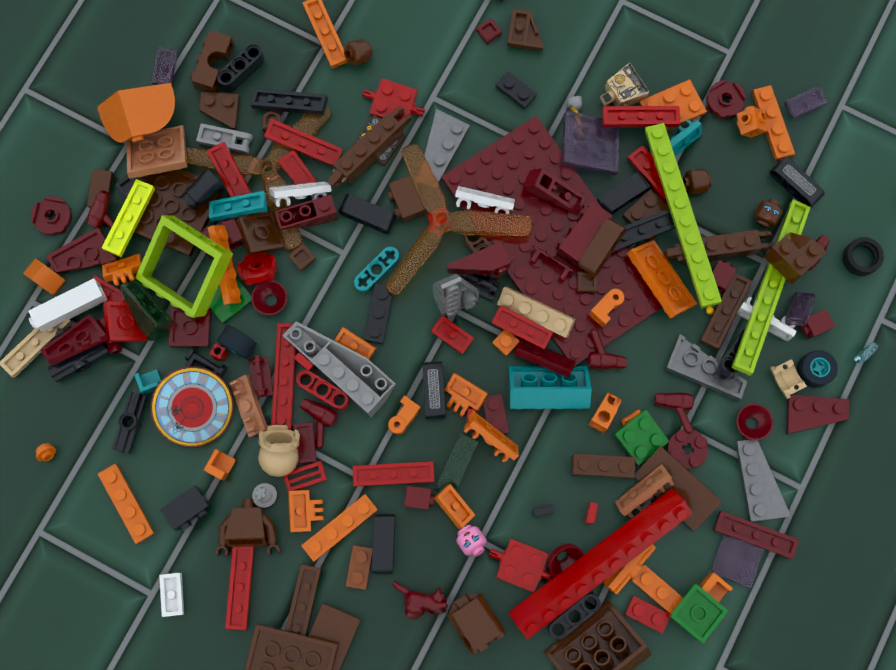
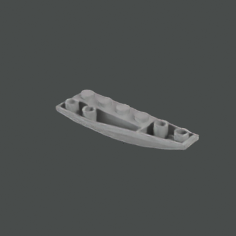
M456 274L433 284V297L442 316L452 317L458 314V310L463 308L466 310L476 306L478 302V289Z
M297 321L282 335L371 418L385 404L396 385L368 358Z

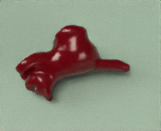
M393 581L395 589L404 594L405 614L407 617L418 619L425 612L435 615L446 613V608L448 607L446 603L447 598L441 592L440 587L437 588L435 593L428 595L418 591H410L396 581Z

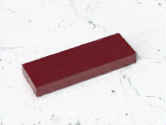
M523 339L520 340L514 352V355L566 377L570 376L576 363L572 359L547 349L543 350Z

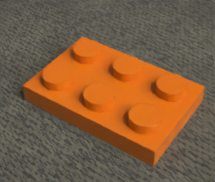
M690 79L645 98L638 103L639 106H679L680 125L686 123V120L691 121L705 115L707 112ZM666 127V131L675 127Z

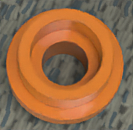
M49 443L40 445L35 450L37 460L44 462L51 460L56 453L55 447Z

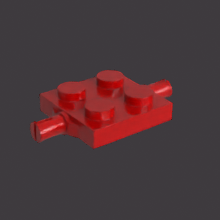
M383 78L376 92L364 89L362 97L372 99L373 104L369 114L371 116L375 115L380 119L388 112L391 114L398 107L404 109V113L397 119L398 122L408 114L412 115L413 113L423 117L425 109L415 106L418 90Z
M510 539L508 547L503 553L491 548L490 552L492 553H489V557L500 560V567L496 578L534 593L538 582L542 578L550 581L553 579L551 577H554L551 572L545 570L549 553L514 539Z

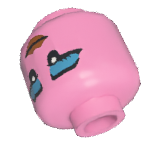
M467 525L457 533L456 542L465 555H474L476 557L485 551L483 547L486 545L487 540L478 527Z

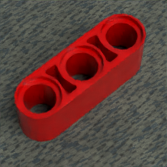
M308 370L298 373L296 381L302 390L337 411H344L349 407L350 400L345 392ZM305 376L311 377V382L308 385L301 383ZM322 386L328 387V392L325 395L318 394V390ZM339 396L345 398V403L341 406L335 404V399Z

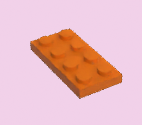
M655 240L633 248L627 253L631 262L635 265L670 319L697 305V302L666 259Z

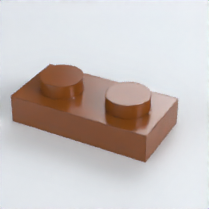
M353 545L346 587L367 589L373 548Z

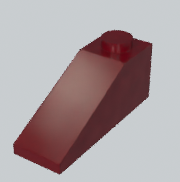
M543 168L530 170L523 184V188L535 196L575 214L580 213L586 196Z
M499 242L447 264L446 270L449 274L502 275L508 271L511 262L502 243Z

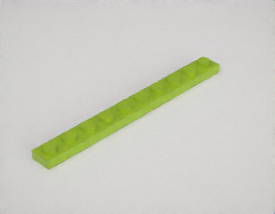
M661 123L645 127V134L700 306L705 308L721 304L722 300L665 124Z
M794 199L790 202L776 244L790 232L802 234L811 208L810 206ZM768 263L731 367L749 376L754 372L786 280L770 263Z

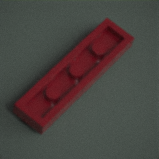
M719 511L713 531L789 559L794 558L799 539L723 511Z

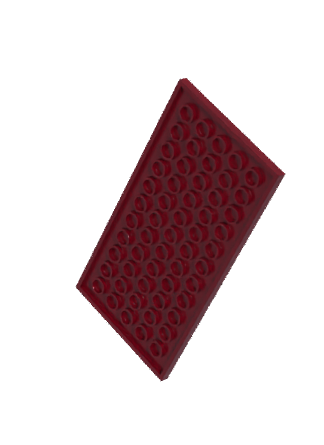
M535 116L442 175L441 179L456 201L458 197H455L458 186L515 199L513 210H510L508 218H505L506 212L503 209L499 210L498 215L495 216L496 206L484 208L472 201L470 209H467L468 204L464 200L460 202V206L474 227L481 231L491 246L499 242L502 243L511 262L510 268H508L506 273L520 293L576 319L567 338L554 332L551 336L563 355L576 361L574 365L576 366L588 358L590 352H597L590 334L591 329L595 328L598 330L603 346H606L661 309L662 306L627 255L631 250L630 246L611 254L598 274L597 293L577 292V272L586 271L578 267V264L575 266L558 254L559 246L557 244L563 236L567 237L571 231L568 229L575 220L579 222L582 216L580 213L575 214L535 196L524 189L523 184L530 170L543 168L586 196L580 213L586 205L590 207L593 202L599 206L600 204L541 121ZM533 245L575 270V273L570 271L565 281L562 280L559 276L565 267L542 253L536 263L530 260L536 250L533 248ZM619 289L624 294V301L618 308L612 309L609 312L608 316L611 319L602 328L588 314L610 290Z

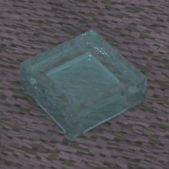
M874 342L868 344L854 360L861 364L879 346Z

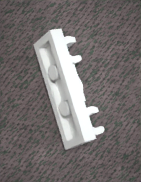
M324 181L270 187L269 191L270 195L275 198L274 204L280 207L279 202L281 199H285V205L290 206V199L288 198L290 196L295 197V199H305L307 195H312V200L317 199V196L322 194V197L327 196L325 192H331V185Z
M458 186L455 197H458L457 207L460 206V202L463 200L468 204L467 209H470L472 201L484 208L496 206L495 216L498 215L499 210L503 209L506 212L505 218H508L515 199L461 186Z
M752 297L743 302L736 313L746 320L749 319L753 308L750 305ZM773 315L768 332L788 342L797 332L793 329L796 326V321H793L788 326L785 323L786 316L778 320Z

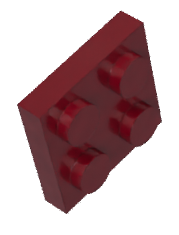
M170 307L168 346L210 347L211 308L209 307L205 316L191 318L181 308Z

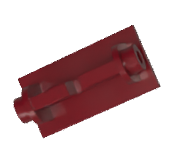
M253 356V359L248 360L251 381L257 398L273 395L269 358L268 356Z

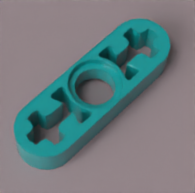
M386 247L356 276L354 280L356 290L361 293L370 291L375 283H378L398 263V250L394 247ZM387 253H389V254L394 253V258H395V259H393V260H392L391 258L388 259V260L386 261V265H388V266L385 267V265H384L383 262L387 259V255H386V254H387ZM374 265L382 267L380 274L375 275L371 272ZM368 272L371 278L367 280V286L359 287V281H365L368 278L366 274Z

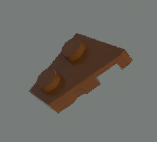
M513 9L507 46L543 51V43H541L539 38V32L534 23L532 12Z
M201 92L199 110L206 116H211L215 121L223 123L230 127L231 130L236 131L240 96L239 94Z

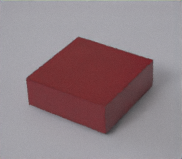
M491 18L476 28V32L487 45L502 35V31Z

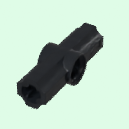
M104 342L59 363L48 366V372L55 382H59L73 373L87 370L91 367V363L109 354V351Z
M129 392L123 414L118 420L119 428L112 450L131 453L136 433L141 427V417L147 395ZM129 418L134 419V423L131 427L126 426V422Z

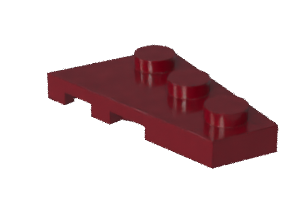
M99 227L46 256L57 274L117 261L114 254L102 249L106 238Z
M89 314L40 351L47 361L54 365L109 340V338Z
M793 394L787 399L786 434L849 419V399Z

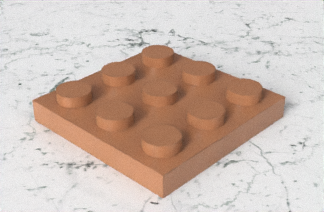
M183 125L160 129L143 137L144 140L141 142L133 143L132 140L127 141V174L129 179L187 168L186 138Z

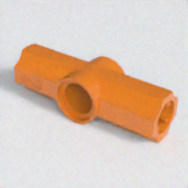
M652 544L606 579L603 584L617 595L626 583L639 573L643 567L642 564L649 558L656 547Z

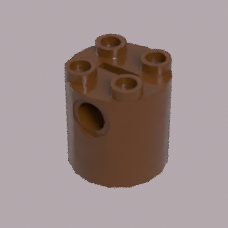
M466 593L453 602L447 618L472 655L484 651L490 646L489 643L494 640L497 641L506 635L503 626L482 593Z

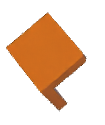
M215 449L204 471L225 481L236 460Z
M709 572L699 585L718 602L727 592H731L733 589L714 572Z

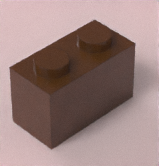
M411 176L389 183L388 197L391 202H395V214L398 219H402L403 224L425 216L424 207Z

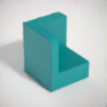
M157 369L143 375L140 373L134 374L140 392L147 396L154 393L162 380Z

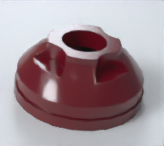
M264 281L254 288L251 301L259 313L266 316H274L282 312L286 307L287 292L277 281ZM271 295L277 298L276 304L268 306L266 298Z
M748 404L738 412L736 427L739 433L746 439L760 440L770 434L773 428V418L766 407L759 404ZM748 418L756 420L757 426L755 429L747 427L746 420Z
M574 544L560 545L551 553L548 567L554 577H556L584 554ZM561 552H566L564 559L557 560Z

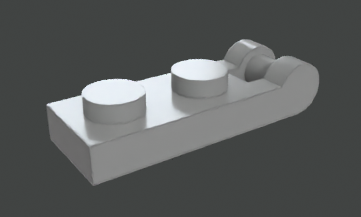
M201 123L196 142L197 144L211 147L225 142L230 151L249 155V144L253 140V135ZM238 139L242 140L241 145L236 144Z

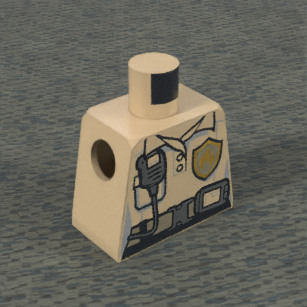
M629 63L606 82L605 91L607 93L601 95L600 100L604 106L612 102L615 106H631L647 98L649 91Z

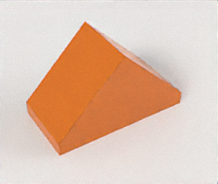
M36 258L23 273L53 296L57 294L66 282L65 279Z

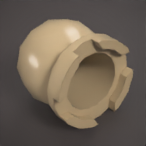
M286 425L268 426L267 431L259 432L258 443L261 446L258 456L259 465L268 475L282 477L290 474L296 468L299 458L297 449L300 441L299 432L296 429L294 432L288 430Z

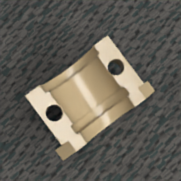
M792 359L777 367H770L771 373L786 399L790 398L791 394L807 387L798 375Z

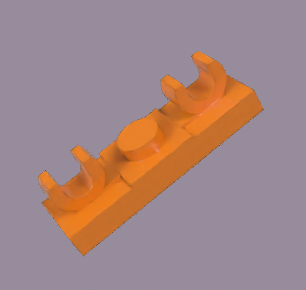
M475 411L469 415V423L464 426L465 433L470 429L475 430L472 433L473 439H476L481 434L488 445L496 447L494 449L495 456L499 453H504L502 462H506L509 457L515 460L519 456L517 444Z

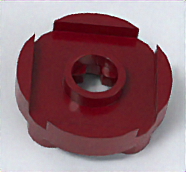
M719 81L709 90L706 97L707 106L718 119L723 120L735 117L743 109L745 92L735 82ZM722 96L725 98L729 97V103H724Z
M54 196L46 197L40 203L37 202L31 212V220L35 227L41 233L49 236L64 234L72 221L71 208L62 199ZM54 212L56 217L50 220L47 216Z
M679 430L670 437L667 443V452L687 470L699 467L707 458V439L695 430L691 434H687L685 430ZM687 444L691 445L690 448H692V452H689L688 455L682 449Z

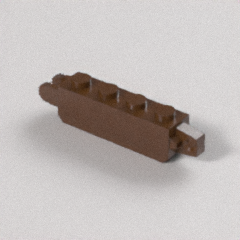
M398 107L391 114L388 112L333 164V174L327 180L334 189L342 182L344 184L346 182L352 184L403 135V129L411 122L413 117L408 114L398 122L397 119L404 113V109Z
M758 230L701 237L709 261L751 256L759 251L770 250L774 246V243L761 244L760 239L771 237V231L758 232ZM680 242L674 245L675 248L666 249V259L677 258V262H680V264H687Z

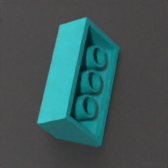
M509 366L510 409H590L592 388L588 366H574L569 377L542 366Z

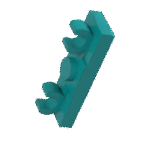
M686 120L687 128L679 126V134L670 138L675 156L702 135V124L698 120L694 123Z
M264 191L209 202V219L211 221H222V219H231L253 213L258 214V212L263 211L267 212L266 193Z

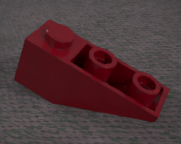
M331 195L275 211L280 230L321 225L338 220Z

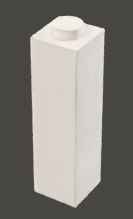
M93 278L29 310L28 312L31 316L29 321L34 329L37 328L45 332L108 299L100 283Z

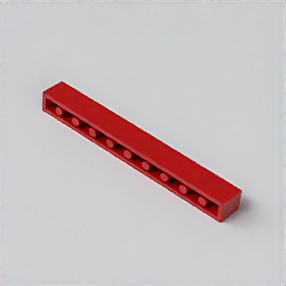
M670 489L508 612L528 640L693 513L685 500L673 489Z

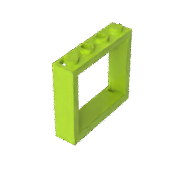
M162 215L135 278L142 282V286L154 290L157 296L169 300L172 306L184 310L187 316L191 318L205 316L233 253L177 217ZM171 230L214 257L194 304L152 277Z

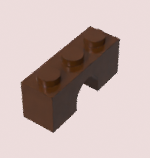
M210 30L209 35L204 38V48L202 53L198 54L196 69L192 71L190 77L195 89L217 93L220 86L217 75L220 71L211 68V65L219 59L229 61L235 46L232 36Z
M573 454L571 456V476L611 477V479L631 480L635 478V457Z

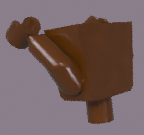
M244 499L242 508L232 509L231 514L219 526L218 543H220V547L216 549L217 556L221 555V548L225 549V557H227L231 552L230 547L267 546V543L270 544L267 549L270 556L271 547H276L279 554L280 546L275 543L277 541L275 526L269 516L263 514L261 508H254L255 503L253 499Z

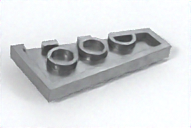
M436 109L418 184L435 192L442 180L441 176L448 169L470 125Z
M679 334L665 370L740 401L747 381L736 373L729 380L720 379L716 375V367L719 364L716 362L717 359L711 355L708 356L700 350V347L696 344H691L685 339L686 337Z
M758 440L736 441L749 521L791 517Z

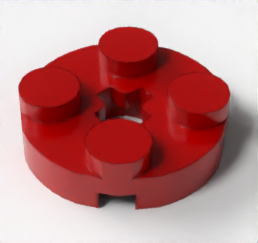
M266 252L253 255L247 254L244 256L245 260L241 263L239 261L237 264L238 274L246 285L270 281L275 278L277 263L271 253L270 255H267Z

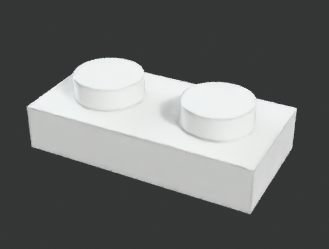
M182 573L159 575L162 617L184 615Z

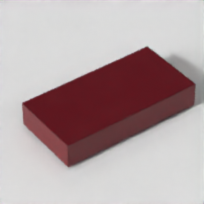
M314 422L293 424V429H296L300 434L299 446L297 447L299 454L297 464L317 462Z

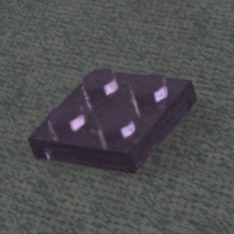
M723 535L711 572H714L721 578L747 588H752L764 549L728 535Z

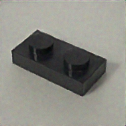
M508 71L497 82L495 87L524 110L537 95L536 92Z

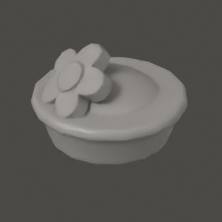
M269 483L259 484L252 493L253 502L261 508L271 506L277 498L275 487Z

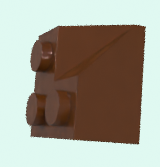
M790 232L765 254L764 258L792 285L826 251L813 238Z

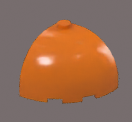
M171 83L125 89L115 92L97 106L101 121L112 139L120 143L131 140L133 143L143 141V137L162 129L170 121L175 108V96Z

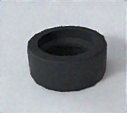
M860 237L853 240L843 252V263L846 269L857 276H866L873 273L882 265L884 260V252L880 244L868 237ZM863 246L872 252L874 261L871 266L861 267L854 261L852 252L856 247Z

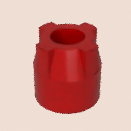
M214 344L210 355L216 361L222 362L227 359L228 350L223 345ZM221 349V354L216 355L215 351Z

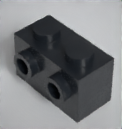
M194 485L160 510L173 530L184 531L192 525L191 521L206 516L209 513L208 509L212 506L200 488Z

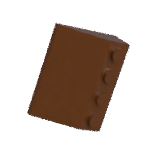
M609 600L576 629L544 652L557 670H634L652 655L645 642Z

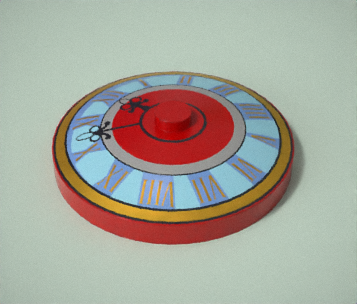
M197 366L179 368L166 375L156 387L151 401V415L158 431L172 443L184 447H199L216 440L227 429L233 414V399L225 381L213 371Z

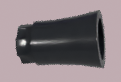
M206 167L180 197L192 210H195L198 205L201 206L206 200L225 187Z

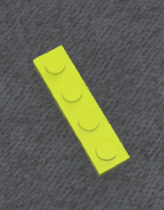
M138 179L135 180L102 246L103 250L122 257L155 191L154 186Z

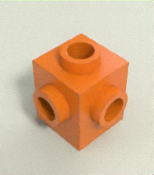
M749 106L744 108V111L737 113V126L741 135L753 138L767 132L765 122L767 118L763 110L755 106Z

